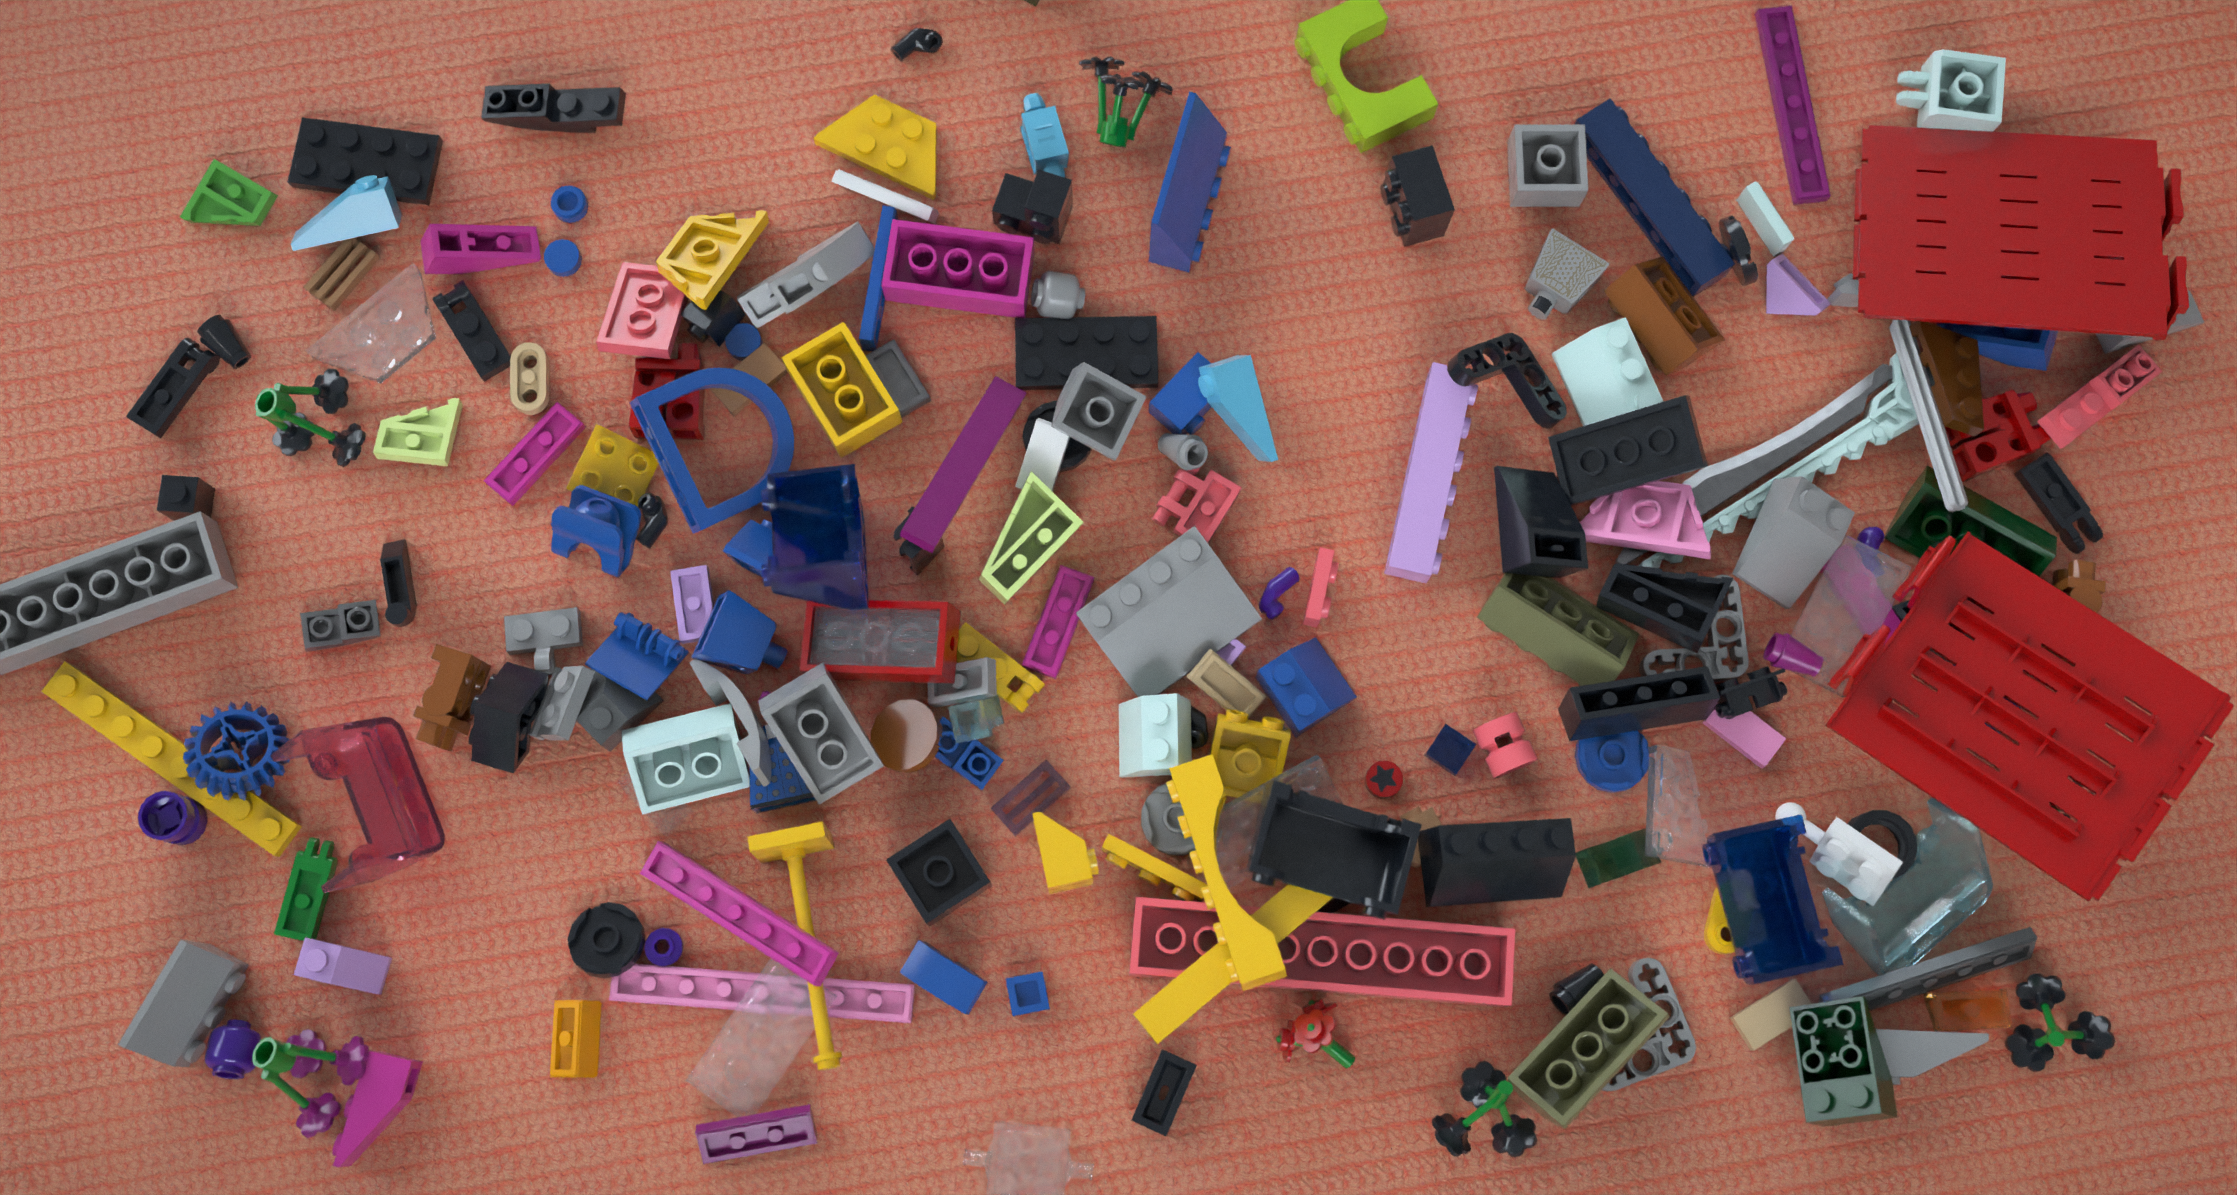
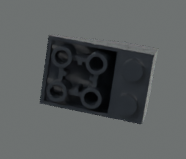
M1504 466L1494 467L1503 573L1562 578L1588 569L1585 532L1555 474L1552 472Z

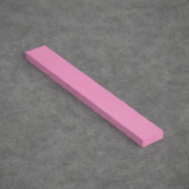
M634 964L632 968L619 976L612 977L610 1001L813 1016L808 984L800 976ZM825 978L823 981L829 1017L912 1023L915 985Z

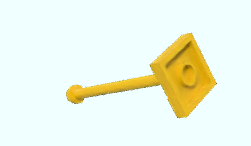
M822 821L748 836L749 851L761 863L780 859L787 861L798 927L815 937L802 858L806 857L805 854L835 849L832 833ZM807 981L819 1055L813 1057V1062L817 1064L818 1071L840 1067L842 1052L834 1051L823 983L819 987Z

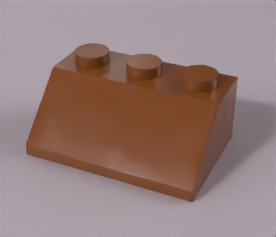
M1664 257L1634 264L1603 290L1609 298L1610 307L1617 314L1622 315L1623 318L1626 317L1636 341L1645 346L1650 353L1652 364L1658 370L1664 372L1665 375L1683 369L1725 341Z

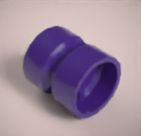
M168 791L156 792L147 797L140 806L138 813L139 826L144 834L152 839L181 846L191 844L199 839L204 833L208 822L207 812L203 805L192 798Z

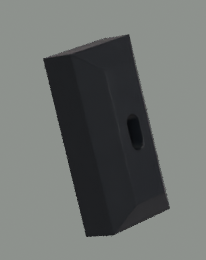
M1162 1049L1131 1121L1167 1136L1197 1065ZM1166 1085L1169 1091L1166 1098L1160 1100L1158 1097L1161 1088Z

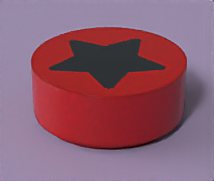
M1383 760L1374 763L1365 775L1367 790L1373 796L1381 799L1394 796L1403 784V775L1400 768L1390 761Z

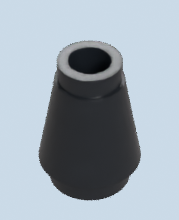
M215 315L198 328L197 333L201 336L200 342L226 363L230 364L233 369L240 368L250 360L251 355L247 352L245 345L229 319H224L221 315Z
M1590 963L1587 967L1553 985L1554 990L1549 993L1550 1000L1566 1016L1604 976L1603 972L1596 965Z

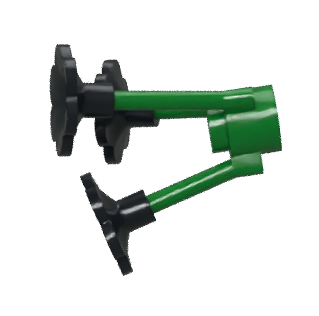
M330 368L323 375H318L312 387L286 386L276 383L274 389L266 388L256 398V416L266 419L277 427V432L273 435L272 442L276 447L281 448V452L287 456H293L298 451L308 450L312 445L311 437L317 434L328 439V443L335 446L332 456L337 460L338 465L345 467L351 460H356L359 457L361 445L366 439V433L356 423L351 424L347 430H343L341 433L337 431L330 432L308 421L303 413H295L296 404L289 394L312 395L316 405L322 406L327 414H335L339 408L346 407L348 403V395L346 393L349 387L348 380L340 376L336 369Z

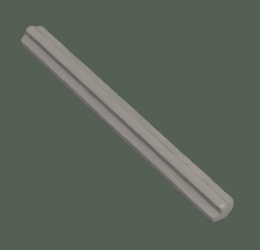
M1893 320L1889 326L1890 333L1945 507L1949 512L1963 510L1968 505V499L1931 390L1926 368L1923 366L1919 356L1920 349L1916 337L1912 336L1909 328L1911 321Z

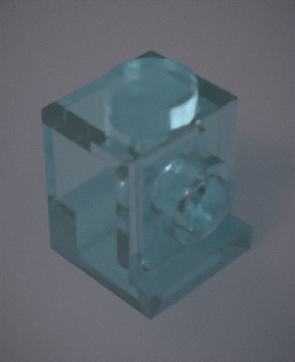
M998 695L962 702L948 707L956 743L990 737L993 735V727L1004 724Z

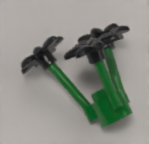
M1094 56L1091 59H1084L1079 62V65L1083 66V70L1095 69V77L1098 78L1099 122L1096 133L1100 134V143L1126 148L1127 140L1134 141L1136 128L1150 98L1155 97L1156 92H1159V90L1172 95V86L1161 82L1159 77L1152 79L1147 72H1133L1132 76L1139 80L1133 77L1123 78L1119 74L1110 75L1108 69L1119 70V66L1124 65L1123 60L1114 59L1111 56L1101 60V58ZM1106 84H1114L1113 94H1115L1113 113L1107 116L1106 121ZM1138 87H1142L1144 95L1130 125L1127 126L1128 119L1120 117L1123 96L1127 95L1128 88L1138 90Z

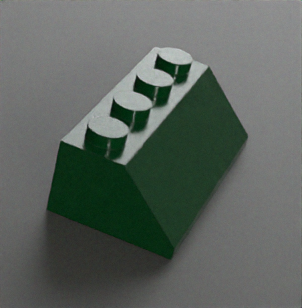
M1926 466L1907 492L1884 535L1888 541L1921 558L1929 546L1935 548L1948 536L1956 540L1950 553L1951 555L1969 531L1971 535L2038 577L2056 557L2057 548L2056 536L1964 485L1968 505L1963 510L1949 512L1945 507L1934 469Z

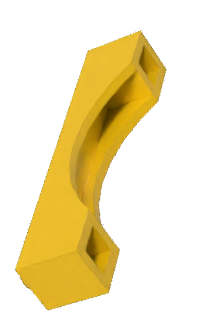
M1213 754L1169 768L1173 780L1166 782L1173 804L1180 802L1184 815L1177 817L1184 839L1192 836L1196 850L1189 852L1196 874L1204 872L1208 886L1201 888L1208 910L1216 908L1220 922L1214 923L1213 927L1219 945H1228L1232 958L1225 960L1232 983L1240 981L1242 990L1245 991L1287 977L1273 932L1256 922L1240 907L1228 890L1220 873L1217 860L1216 836L1220 815L1227 798Z

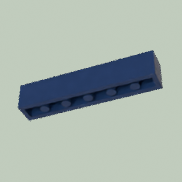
M1610 98L1576 119L1574 125L1585 124L1587 158L1693 297L1724 278L1735 265L1730 250L1727 246L1718 242L1712 234L1709 222L1703 216H1699L1691 206L1688 194L1676 186L1670 178L1666 165L1661 161H1657L1649 150V144L1645 137L1639 133L1637 134L1630 125L1626 112L1621 107L1616 106Z

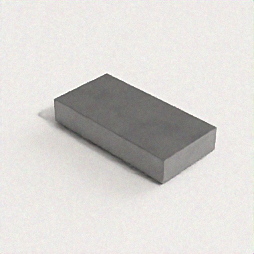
M894 339L866 355L869 363L898 407L901 418L931 401L929 394Z

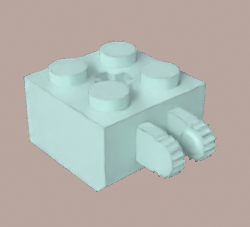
M1944 49L1934 51L1922 65L1921 72L1908 70L1898 74V84L1904 87L1917 88L1920 91L1912 92L1906 90L1899 92L1896 95V103L1899 106L1918 109L1917 128L1993 132L2002 123L2006 58Z

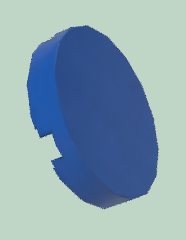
M1638 730L1581 739L1577 741L1575 751L1577 769L1584 780L1594 788L1610 793L1626 791L1640 782L1649 769L1651 756L1648 742Z

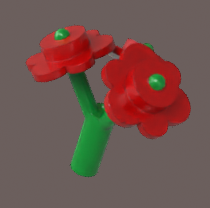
M1323 999L1310 1000L1307 1005L1302 1007L1304 1014L1298 1016L1296 1021L1288 1020L1287 1028L1280 1029L1279 1035L1276 1037L1278 1042L1277 1048L1278 1051H1283V1059H1285L1286 1063L1291 1061L1294 1045L1303 1047L1310 1054L1317 1053L1320 1049L1324 1050L1345 1068H1349L1354 1063L1355 1056L1335 1041L1330 1034L1336 1027L1334 1018L1330 1015H1323L1337 1007L1336 1002L1324 1004Z

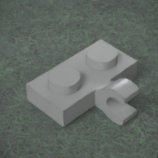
M577 607L504 616L506 652L509 655L535 652L534 666L537 671L549 675L553 674L556 667L554 649L583 646L581 612Z

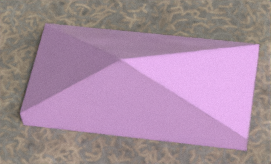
M1783 254L1775 257L1767 264L1766 314L1818 315L1831 304Z

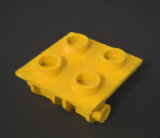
M596 424L566 489L572 492L576 486L583 485L639 507V498L645 494L659 463L653 451Z

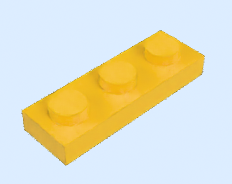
M1108 834L1102 845V851L1107 853L1105 860L1122 869H1125L1128 864L1140 870L1138 877L1155 886H1159L1160 882H1163L1173 887L1172 894L1183 901L1193 902L1196 899L1201 902L1204 897L1201 888L1208 886V884Z

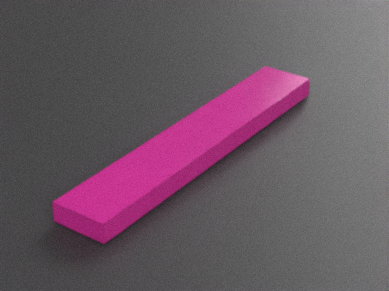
M663 841L656 843L640 872L641 875L814 986L820 987L839 954L836 950Z

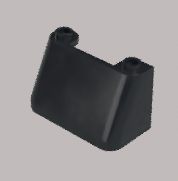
M1273 780L1266 783L1246 871L1253 873L1252 881L1274 887L1275 881H1280L1364 906L1363 914L1385 920L1386 913L1398 914L1422 824L1402 819V821L1392 818L1388 819L1389 816L1373 814L1309 795L1308 792L1302 790L1293 793L1292 785Z

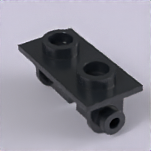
M1767 666L1748 673L1750 681L1739 684L1737 678L1715 685L1720 696L1718 704L1715 706L1717 715L1720 718L1732 719L1735 716L1752 711L1753 708L1749 696H1752L1756 709L1781 701L1783 696L1787 694V688L1782 681H1778L1776 675L1786 672L1785 669L1771 673Z

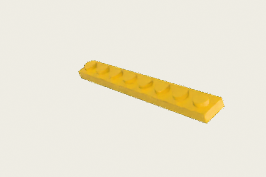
M64 662L41 691L272 855L280 857L302 828L300 824L251 790L247 791L245 801L239 798L238 793H234L231 799L227 801L223 798L222 791L212 797L208 794L207 787L203 789L198 788L194 781L195 778L189 777L186 770L188 764H185L183 760V753L188 750H186L182 741L74 665Z

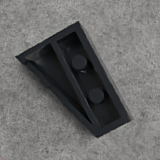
M1615 563L1599 594L1596 607L1698 653L1733 578L1723 576L1721 578L1705 577L1691 572H1686L1685 574L1665 572L1659 568Z

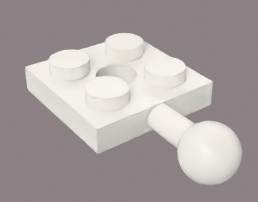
M1784 803L1776 811L1775 820L1782 830L1787 832L1799 831L1818 845L1809 862L1816 866L1819 872L1835 879L1845 886L1853 896L1860 900H1865L1872 906L1881 897L1903 863L1838 817L1828 827L1827 831L1824 832L1809 820H1806L1804 809L1796 803Z

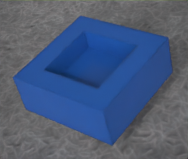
M1043 971L1006 978L1013 1017L1050 1009Z

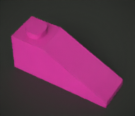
M429 224L420 241L425 274H466L534 263L541 260L536 226Z

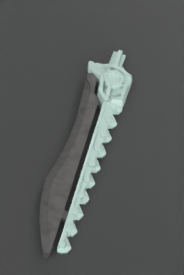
M1897 352L1890 358L1889 365H1880L1867 377L1798 425L1757 447L1702 468L1682 484L1691 485L1697 510L1702 517L1859 416L1865 408L1864 417L1861 422L1705 521L1703 528L1707 541L1710 542L1714 530L1722 534L1733 533L1740 515L1747 517V519L1757 518L1774 479L1802 476L1812 483L1816 471L1822 472L1824 475L1835 474L1842 456L1849 458V460L1861 459L1868 441L1875 446L1885 445L1887 440L1890 441L1918 425L1919 421ZM1927 367L1926 371L1932 387L1935 381L1930 367ZM1888 381V387L1866 404L1867 396ZM1624 547L1615 563L1629 564L1646 553L1647 550ZM1657 552L1644 560L1639 566L1659 568L1664 559L1670 562V564L1681 563L1684 556Z

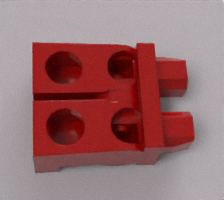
M695 343L679 344L678 359L645 356L635 358L636 371L631 401L644 393L683 376L705 369L701 362L698 345ZM705 389L695 391L659 407V411L673 439L704 440L703 407ZM631 407L628 427L635 438L647 439Z
M2015 389L2003 394L1982 399L1984 430L1975 437L1945 427L1951 448L1959 446L1952 452L1962 483L1990 470L2026 458L2040 449L2041 445L2052 439L2040 424L2031 426L2027 414L2037 410V402L2032 392L2016 394Z

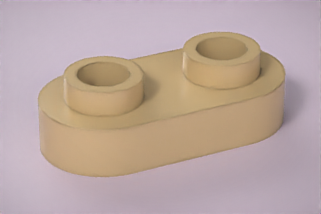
M527 342L517 346L510 357V398L520 412L527 415H535L542 412L549 403V358L541 346ZM532 359L537 360L535 367L526 368L528 361ZM529 394H537V398L535 401L530 403L526 402V398Z

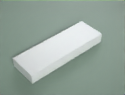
M839 169L835 171L831 181L934 224L939 215L938 210Z

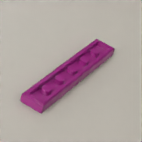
M1792 5L1758 9L1755 18L1793 205L1828 201L1831 195Z
M997 376L994 377L903 526L900 537L933 553L1022 404L1026 392Z

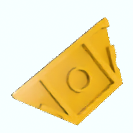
M874 94L814 137L815 145L932 200L935 199L937 170V125L935 122Z
M756 211L755 218L736 219L735 213H724L717 216H690L656 260L658 272L697 306L706 310L769 223L767 211Z

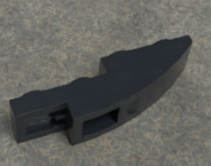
M550 84L485 86L481 119L490 123L540 131L596 133L597 127L622 126L626 93L620 87L556 90Z

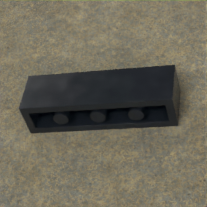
M1708 666L1571 687L1562 700L1558 711L1569 741L1705 720L1714 709L1720 696Z

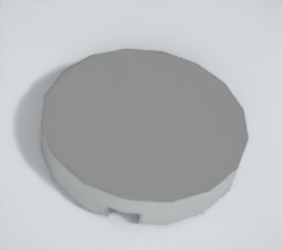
M1167 784L1158 786L1147 797L1141 810V827L1146 839L1156 850L1167 855L1185 856L1189 852L1196 850L1192 836L1184 839L1177 818L1184 815L1180 802L1173 804Z

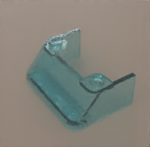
M1932 797L1927 801L1933 824L1928 828L1922 829L1916 835L1918 852L1914 864L1904 875L1893 879L1874 906L1867 902L1865 903L1855 896L1843 899L1828 887L1822 892L1833 925L1878 975L1917 963L1982 906L1989 898L1993 889V882L1979 828Z

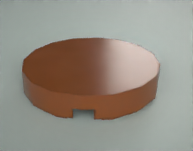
M913 699L898 700L886 706L876 717L871 729L870 742L883 762L884 767L896 772L912 773L927 766L937 755L940 747L938 743L940 736H942V726L938 715L926 704Z

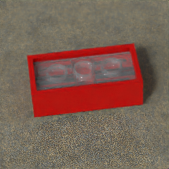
M807 599L800 672L806 673L819 664L824 663L834 680L955 684L961 611L949 602Z

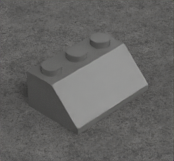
M181 939L118 1045L173 1067H189L191 1063L196 1062L205 1049L204 1040L210 1030L217 1027L222 1021L226 1012L224 1006L231 994H235L242 987L246 978L244 972L249 964L212 944Z

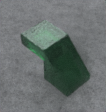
M1648 828L1576 852V858L1588 888L1662 863Z

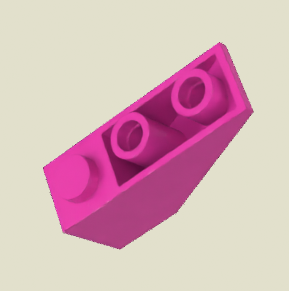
M369 1050L368 1058L365 1061V1072L358 1079L355 1094L348 1098L345 1105L344 1117L347 1120L343 1133H340L334 1142L332 1154L336 1157L333 1166H352L412 1100L423 1061L382 1051Z

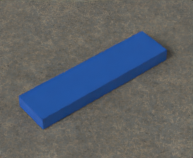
M882 205L859 334L862 350L865 351L877 349L885 305V297L882 290L885 261L892 219L899 220L897 210L891 206Z

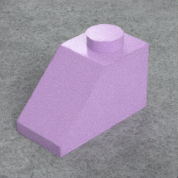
M305 938L293 975L381 995L392 958L321 940Z

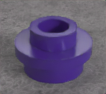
M657 929L647 937L645 942L647 958L658 966L674 964L683 952V941L680 935L672 929ZM661 940L669 942V950L665 954H660L657 951V945Z

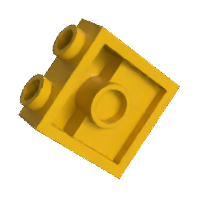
M1228 709L1226 715L1218 714L1210 755L1213 754L1226 796L1261 803L1266 783L1273 780L1281 782L1291 737L1290 728L1284 727L1285 722L1274 717H1263L1262 722L1248 720L1246 712Z

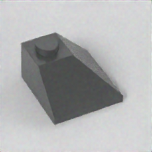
M595 671L576 721L602 747L611 752L622 741L621 730L637 727L664 700L655 692L647 701Z

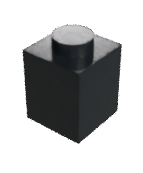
M720 290L706 310L701 309L691 301L680 315L690 325L687 331L701 343L709 340L720 347L736 324H739L746 314L731 296Z
M162 475L157 511L173 521L200 511L211 518L215 488L199 477Z

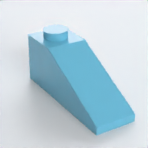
M370 175L358 179L356 184L351 185L295 232L291 242L292 250L296 251L399 228L402 214L389 177L377 178L375 175Z
M1236 355L1198 367L1201 375L1198 379V384L1202 395L1207 398V402L1258 461L1273 462L1278 460L1251 355Z

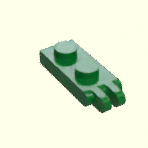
M310 837L305 851L299 850L297 852L273 935L304 941L305 938H317L338 861L337 858L332 857L334 850L333 841L325 840L321 846L320 854H317L320 839Z

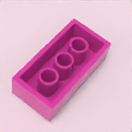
M892 219L882 280L885 301L1025 318L1035 256L1034 237Z

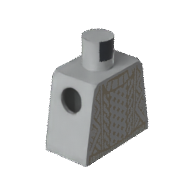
M1552 228L1540 250L1525 286V290L1535 296L1528 307V311L1541 320H1545L1553 308L1562 314H1567L1600 280L1610 263Z

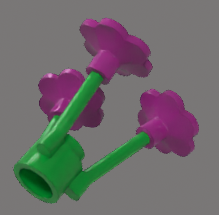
M306 1029L299 1036H290L286 1043L271 1037L262 1039L253 1051L252 1060L256 1067L263 1069L262 1079L272 1082L300 1105L299 1110L302 1113L297 1118L296 1126L301 1129V1134L304 1137L311 1138L317 1132L323 1133L329 1130L333 1124V1118L341 1110V1104L336 1101V1097L330 1092L323 1094L319 1098H305L284 1081L279 1074L290 1070L293 1077L304 1078L309 1072L315 1073L319 1071L323 1060L330 1061L331 1065L337 1066V1075L342 1077V1083L350 1086L355 1082V1079H360L365 1072V1061L369 1055V1047L364 1044L362 1037L354 1036L350 1043L344 1044L341 1051L326 1052L325 1041L318 1039L315 1031Z

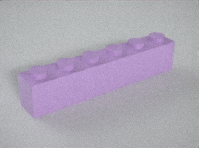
M1432 362L1427 373L1384 574L1421 583H1427L1432 574H1438L1442 553H1437L1436 551L1439 539L1445 540L1449 519L1444 518L1446 505H1453L1457 485L1451 484L1453 472L1459 473L1464 456V452L1458 450L1460 439L1467 438L1471 418L1465 417L1467 406L1474 405L1478 390L1477 384L1464 387L1454 382L1449 376L1447 365Z

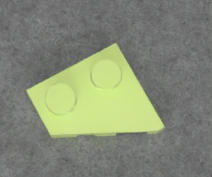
M449 399L448 405L429 411L426 407L413 410L405 416L397 415L381 420L373 454L377 459L448 466L463 406L460 399Z

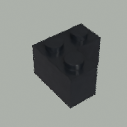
M1039 169L1034 182L1005 173L992 209L993 224L1007 233L1016 234L1018 231L1030 235V237H1034L1036 242L1042 244L1053 242L1060 245L1073 208L1072 180Z
M506 662L498 674H492L487 688L481 695L477 694L474 697L470 708V714L474 716V726L471 729L468 740L469 744L472 745L471 761L510 773L516 771L529 753L531 723L536 718L547 690L549 674L510 662Z

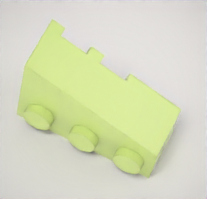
M1032 471L978 579L1004 605L1084 523Z

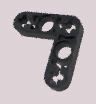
M1507 333L1463 349L1447 364L1449 376L1458 385L1464 387L1504 373L1532 418L1543 428H1552L1566 417L1567 410L1562 398L1526 342L1517 334ZM1504 350L1510 351V353L1505 355ZM1483 353L1492 360L1494 366L1486 361ZM1470 364H1471L1472 367H1473V369H1471V368H1467V369H1466V368H1465V367L1469 366ZM1524 375L1533 381L1535 387L1529 384Z

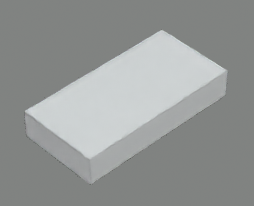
M1041 418L1036 420L1015 487L1022 489L1032 471L1053 492L1070 437L1051 427L1052 422Z

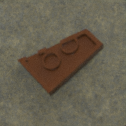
M1915 321L1909 328L1913 337H1919L1924 350L1919 356L1923 366L1930 367L1935 381L1931 390L1944 426L1975 437L1984 430L1978 340L1928 322Z

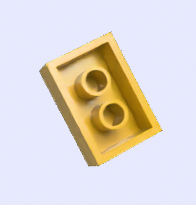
M844 322L781 357L787 372L840 458L902 423L898 407Z

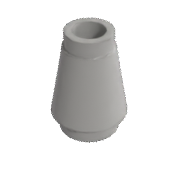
M1165 433L1158 441L1159 451L1184 470L1197 469L1207 459V446L1199 436Z

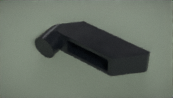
M404 539L383 544L380 558L388 605L385 617L388 622L396 627H404L410 624L415 618L417 608L407 543Z

